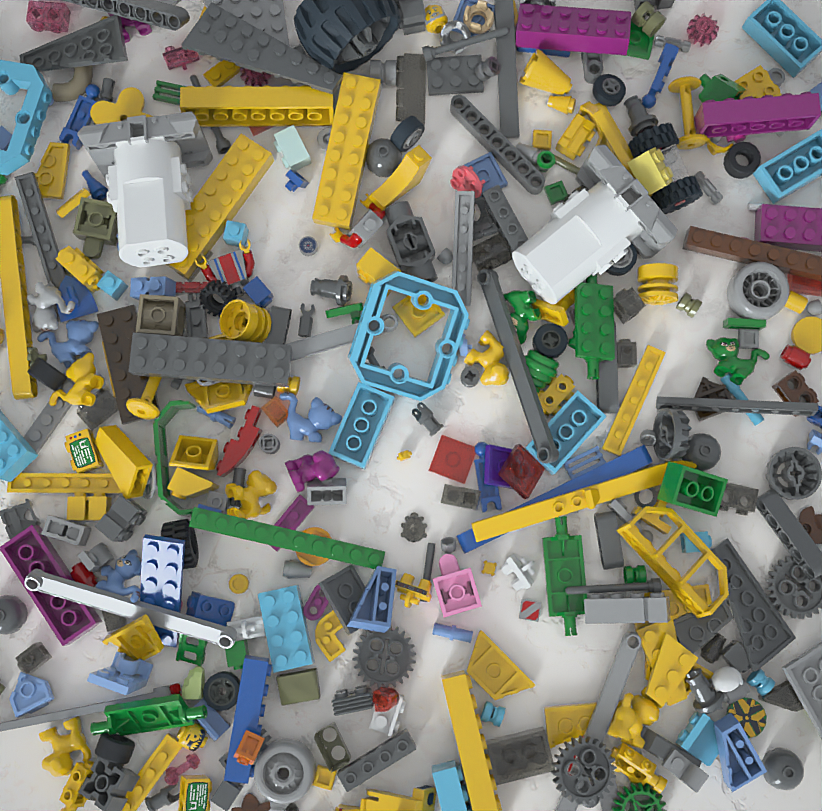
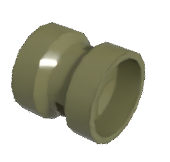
M685 292L676 309L680 311L685 310L687 315L693 318L699 310L702 301L692 299L691 295Z

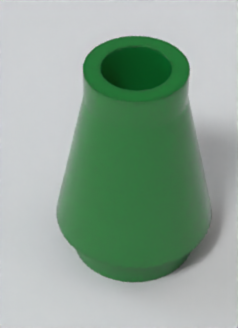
M542 151L538 154L537 163L539 171L547 172L555 164V156L552 152Z

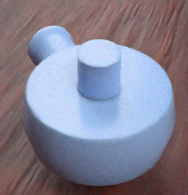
M464 333L462 335L464 338L461 348H458L460 356H467L468 349H472V344L467 345Z

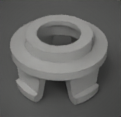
M457 20L448 22L442 28L440 44L445 45L455 42L450 38V31L455 28L462 31V39L471 37L468 26ZM462 47L452 51L456 54H459L463 52L466 47Z

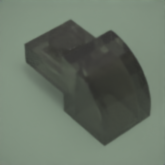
M445 484L441 503L477 511L481 491Z

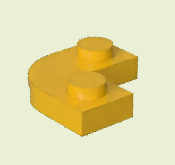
M334 610L323 617L315 629V641L329 662L346 650L335 635L343 626Z

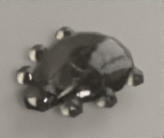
M416 512L411 513L410 517H405L406 523L401 524L403 528L401 537H405L410 542H418L422 538L427 537V533H425L427 524L422 522L424 517H418Z

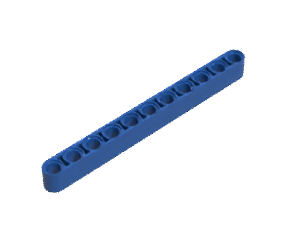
M644 444L511 510L632 473L652 463L653 460ZM473 529L457 535L456 538L465 554L504 534L476 542Z

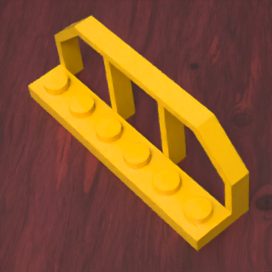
M588 101L582 104L578 114L582 116L588 115L590 121L596 125L595 129L599 138L595 146L606 145L633 178L636 179L627 163L634 159L607 107L599 102L592 104Z
M645 506L629 522L621 525L616 530L697 618L713 614L729 596L727 567L672 508ZM645 513L666 514L678 527L658 550L653 547L651 541L646 539L639 532L638 527L634 525ZM683 532L703 554L681 577L680 573L675 568H672L662 554ZM706 559L716 567L719 578L720 595L710 607L703 598L697 595L694 588L687 583L688 579Z

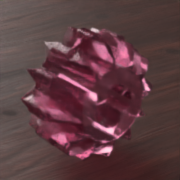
M705 12L701 17L697 14L688 23L689 27L686 32L689 34L688 40L694 39L693 43L699 42L701 47L705 43L707 45L711 44L712 40L716 39L719 31V26H716L717 20H712V15L706 17Z
M240 67V72L242 73L240 77L241 80L245 81L246 86L256 87L258 85L262 87L263 83L268 85L267 79L271 78V74L266 72L259 73Z

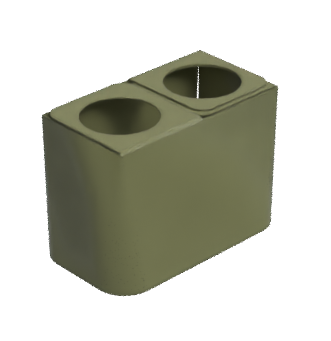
M317 668L280 674V677L278 675L276 677L282 706L317 700L321 697Z
M335 722L315 733L314 740L331 773L349 763L351 754ZM329 727L335 729L337 733L336 739L332 742H328L323 738V731ZM335 746H342L345 749L343 759L336 760L332 757L331 752Z

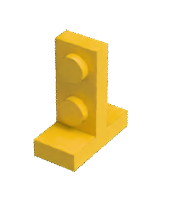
M574 289L556 304L536 299L532 307L533 309L539 308L542 320L565 327L569 323L565 311L575 303Z
M657 499L653 507L667 508L668 502ZM639 506L634 507L631 514L636 515L642 508ZM645 513L640 518V520L662 534H668L672 528L658 519L659 517L662 518L665 514Z

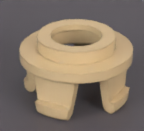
M478 0L475 5H467L464 11L463 22L468 26L470 32L474 34L487 32L492 27L494 21V12L487 7V1ZM481 15L485 19V23L481 26V24L471 22L474 16Z

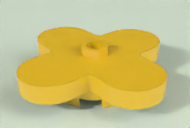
M134 87L122 90L117 103L98 101L90 110L91 118L95 124L118 122L127 119V117L141 115L153 117L142 112L145 99L142 92Z

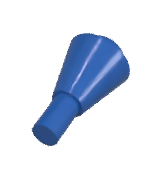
M88 170L83 171L82 176L87 182L92 199L104 200L107 197L108 188L93 178Z

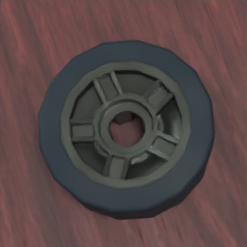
M226 671L218 672L208 678L203 689V696L207 705L218 711L229 710L235 706L240 687L239 678L233 673ZM221 687H224L226 689V694L221 695V691L219 689Z

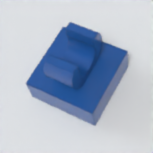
M290 169L286 174L290 180L285 187L289 191L295 192L298 187L306 188L309 184L295 170Z

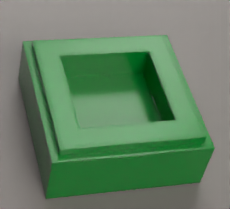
M562 180L544 187L550 205L567 200L569 197Z

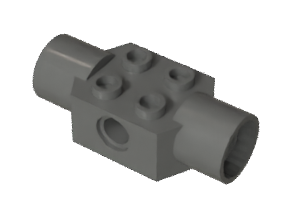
M408 201L398 202L387 207L384 210L390 226L386 230L387 238L399 269L406 271L408 275L433 283L438 279L432 261L435 259V249L423 218L413 215Z

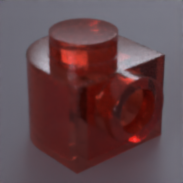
M380 687L373 691L375 712H387L399 703V694L394 688Z

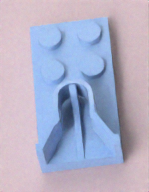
M116 652L112 665L90 673L87 682L123 695H128L147 685L153 665L140 658L136 661L126 660L125 653Z

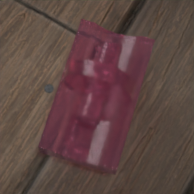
M169 46L162 53L169 70L182 66L185 71L188 70L186 64L200 60L198 52L189 49L186 51L182 47L175 49L174 46Z

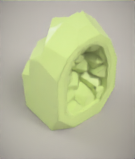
M196 666L194 669L189 670L188 677L184 679L182 686L183 699L198 700L203 698L205 670L202 666Z

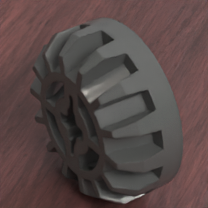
M662 408L655 418L653 431L656 434V443L653 447L660 460L678 461L686 455V450L690 448L688 441L692 439L689 436V431L692 427L688 425L690 419L681 409Z
M789 447L782 449L772 455V459L766 465L768 470L765 477L769 480L770 489L775 490L781 497L787 500L807 498L815 493L821 484V465L815 455L804 448ZM785 462V467L782 469L781 474H777L779 466ZM790 472H795V476L790 475ZM777 477H782L787 482L788 487L783 486Z

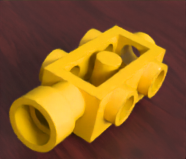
M560 374L558 378H552V382L547 384L549 386L545 392L541 390L538 393L544 415L549 416L551 413L555 415L562 408L559 404L563 400L567 402L574 395V392H572L575 388L574 382L567 375L563 376ZM559 384L565 386V389L561 390ZM546 398H550L553 403L548 404Z
M624 742L617 748H612L610 756L615 758V761L611 764L617 767L614 771L624 773L634 784L639 782L643 786L646 783L652 786L651 789L657 791L658 794L664 790L667 779L661 775L657 776L654 774L656 764Z
M93 761L76 762L59 799L65 804L61 811H76L78 807H84L88 799L78 791L86 777L91 778L94 773L91 770L94 764Z

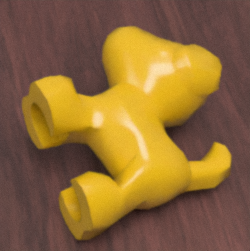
M486 330L478 343L481 346L488 345L489 348L482 353L472 348L464 362L470 366L474 363H479L484 367L485 370L480 378L483 385H504L509 379V369L506 365L499 363L505 357L504 347L490 331Z
M254 470L248 475L247 487L245 488L235 483L226 485L225 493L227 497H234V501L240 500L241 503L239 509L235 507L227 509V515L248 519L270 512L271 506L269 503L264 507H260L259 497L274 494L277 490V485L259 470Z
M627 693L623 697L622 706L616 710L614 720L608 728L607 734L616 738H622L621 742L643 749L645 744L644 739L641 737L643 725L651 726L654 721H657L660 710L652 700L643 698L641 695L634 696L631 693Z
M79 716L63 722L64 728L71 730L70 734L60 735L56 727L39 733V737L43 742L49 741L52 744L53 753L42 760V768L49 771L54 777L71 774L74 767L73 759L70 756L71 752L81 750L83 762L90 760L92 757L91 750L86 744L85 735L82 733Z

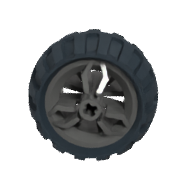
M303 0L294 16L298 38L308 55L316 62L340 75L357 69L362 64L368 62L375 54L379 53L387 42L392 39L401 21L395 0Z

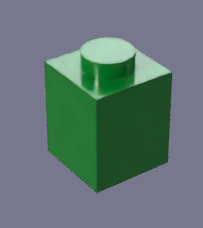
M247 639L235 641L232 647L225 649L228 667H234V670L243 669L245 655H249Z

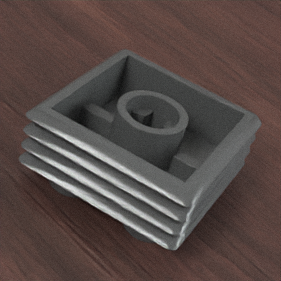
M367 685L355 687V690L350 692L347 689L336 691L331 701L333 703L332 707H334L333 715L339 716L372 709L374 706L372 689L370 687L367 688Z

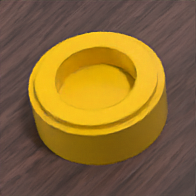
M236 574L229 580V588L233 593H244L249 587V580L243 574Z

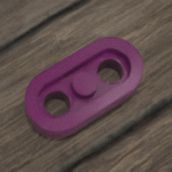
M319 584L314 588L303 608L304 616L312 621L319 619L329 604L326 596L322 597L320 595L322 589ZM311 607L317 608L316 614L310 612Z

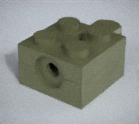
M81 197L73 234L78 239L85 240L83 253L89 259H99L102 255L104 244L116 246V235L118 234L117 212H114L111 203Z

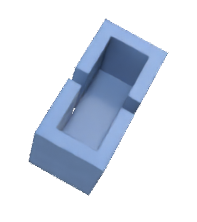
M166 276L150 277V279L147 277L131 278L130 297L139 300L140 294L175 297L176 281Z

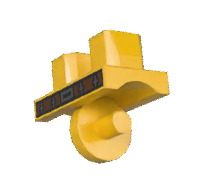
M407 573L403 574L400 581L396 580L395 587H397L398 592L403 593L400 595V599L405 601V607L410 608L412 604L419 605L420 599L427 602L431 601L430 591L432 584L429 580L421 579L418 587L413 586L415 577Z

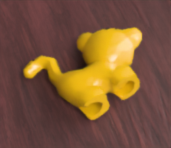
M88 352L82 358L77 359L66 370V376L75 384L68 393H65L62 389L54 391L49 399L51 406L56 405L58 397L73 405H87L91 407L94 404L96 396L91 393V390L101 389L104 385V378L96 375L93 353Z

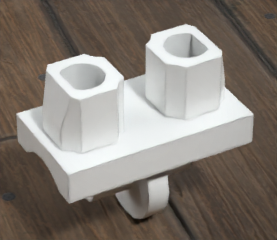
M512 554L500 568L506 576L514 571L518 578L513 580L511 584L516 591L523 588L528 589L534 583L531 577L535 573L531 567L535 564L533 560L527 562L524 557L519 560L515 554Z
M262 616L227 622V626H231L237 631L236 641L266 636Z

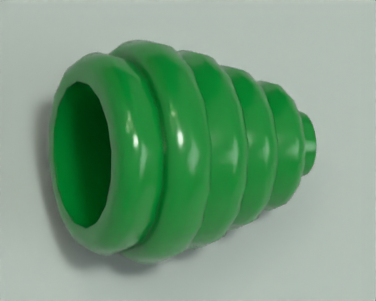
M530 349L527 355L524 356L538 394L540 389H544L546 384L551 383L552 378L557 376L559 362L539 354L536 350Z

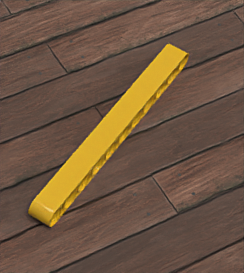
M14 195L1 196L0 279L12 393L16 400L37 397L38 389L37 379L27 372L31 360H27V355L29 354L28 347H33L29 305L26 301L28 295L18 202Z

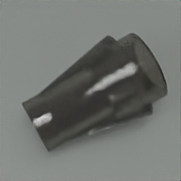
M716 633L701 648L700 656L707 662L714 664L715 661H718L727 639L721 634Z

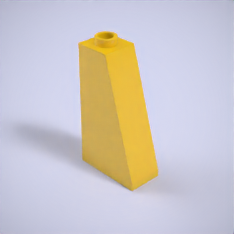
M117 425L99 427L95 444L125 499L143 496L153 464Z

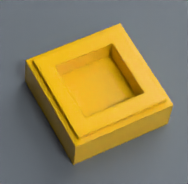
M533 130L532 147L550 151L552 131Z
M318 764L312 785L332 790L337 770L331 773L327 766Z

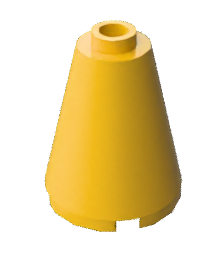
M536 49V53H533L524 68V77L521 76L519 79V83L561 96L564 93L568 94L573 85L570 83L571 78L539 49Z

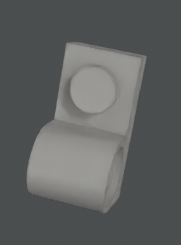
M103 542L91 550H83L77 555L85 567L92 572H99L102 567L114 560V556Z
M674 748L661 764L696 793H698L709 777L707 773Z

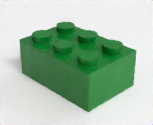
M668 461L657 499L717 517L728 479Z

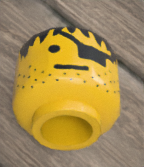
M197 723L180 727L176 736L178 743L190 751H196L199 747L203 748L208 739L205 736L206 730Z

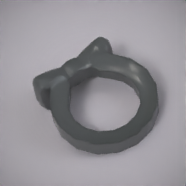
M648 488L653 494V499L647 504L640 502V491L635 492L634 499L637 505L642 508L654 506L658 497L655 488Z

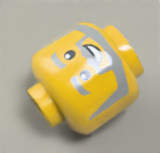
M429 5L425 8V27L430 33H441L444 25L448 23V17L441 6Z

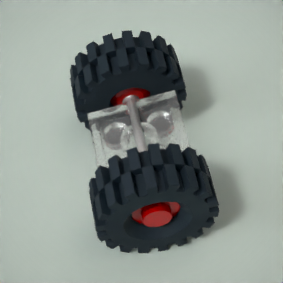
M663 123L647 129L645 132L638 134L637 137H634L628 144L633 158L654 147L657 150L660 149L664 156L663 162L665 166L671 169L673 181L654 192L651 196V199L664 214L680 210L703 195L696 177L689 175L678 151L677 144H679V139L671 123Z

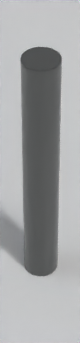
M428 543L423 579L429 581L431 580L435 552L434 543Z

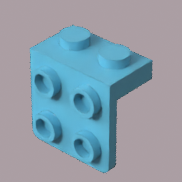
M695 712L690 717L686 728L679 733L675 743L701 760L706 766H710L719 754L714 721L705 713Z

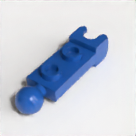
M666 43L658 60L661 63L648 94L642 98V105L647 109L655 106V95L657 92L661 93L665 82L662 79L664 76H668L679 51V48L675 45Z
M89 84L86 87V97L79 95L66 127H63L59 136L61 143L68 144L73 139L72 144L77 150L83 144L77 133L83 126L90 125L92 120L90 110L97 102L93 99L98 98L100 88L95 84Z
M478 442L474 447V451L480 459L474 460L482 513L487 511V504L489 502L495 504L496 510H502L498 486L484 484L485 446L488 444Z

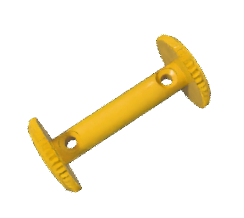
M693 76L675 79L668 86V90L672 93H680L684 136L678 138L679 144L676 147L684 150L701 147L708 140L706 135L696 134L691 91L700 87L701 80Z
M149 377L141 399L132 398L127 400L126 406L132 414L143 419H155L159 416L160 411L152 404L162 377Z

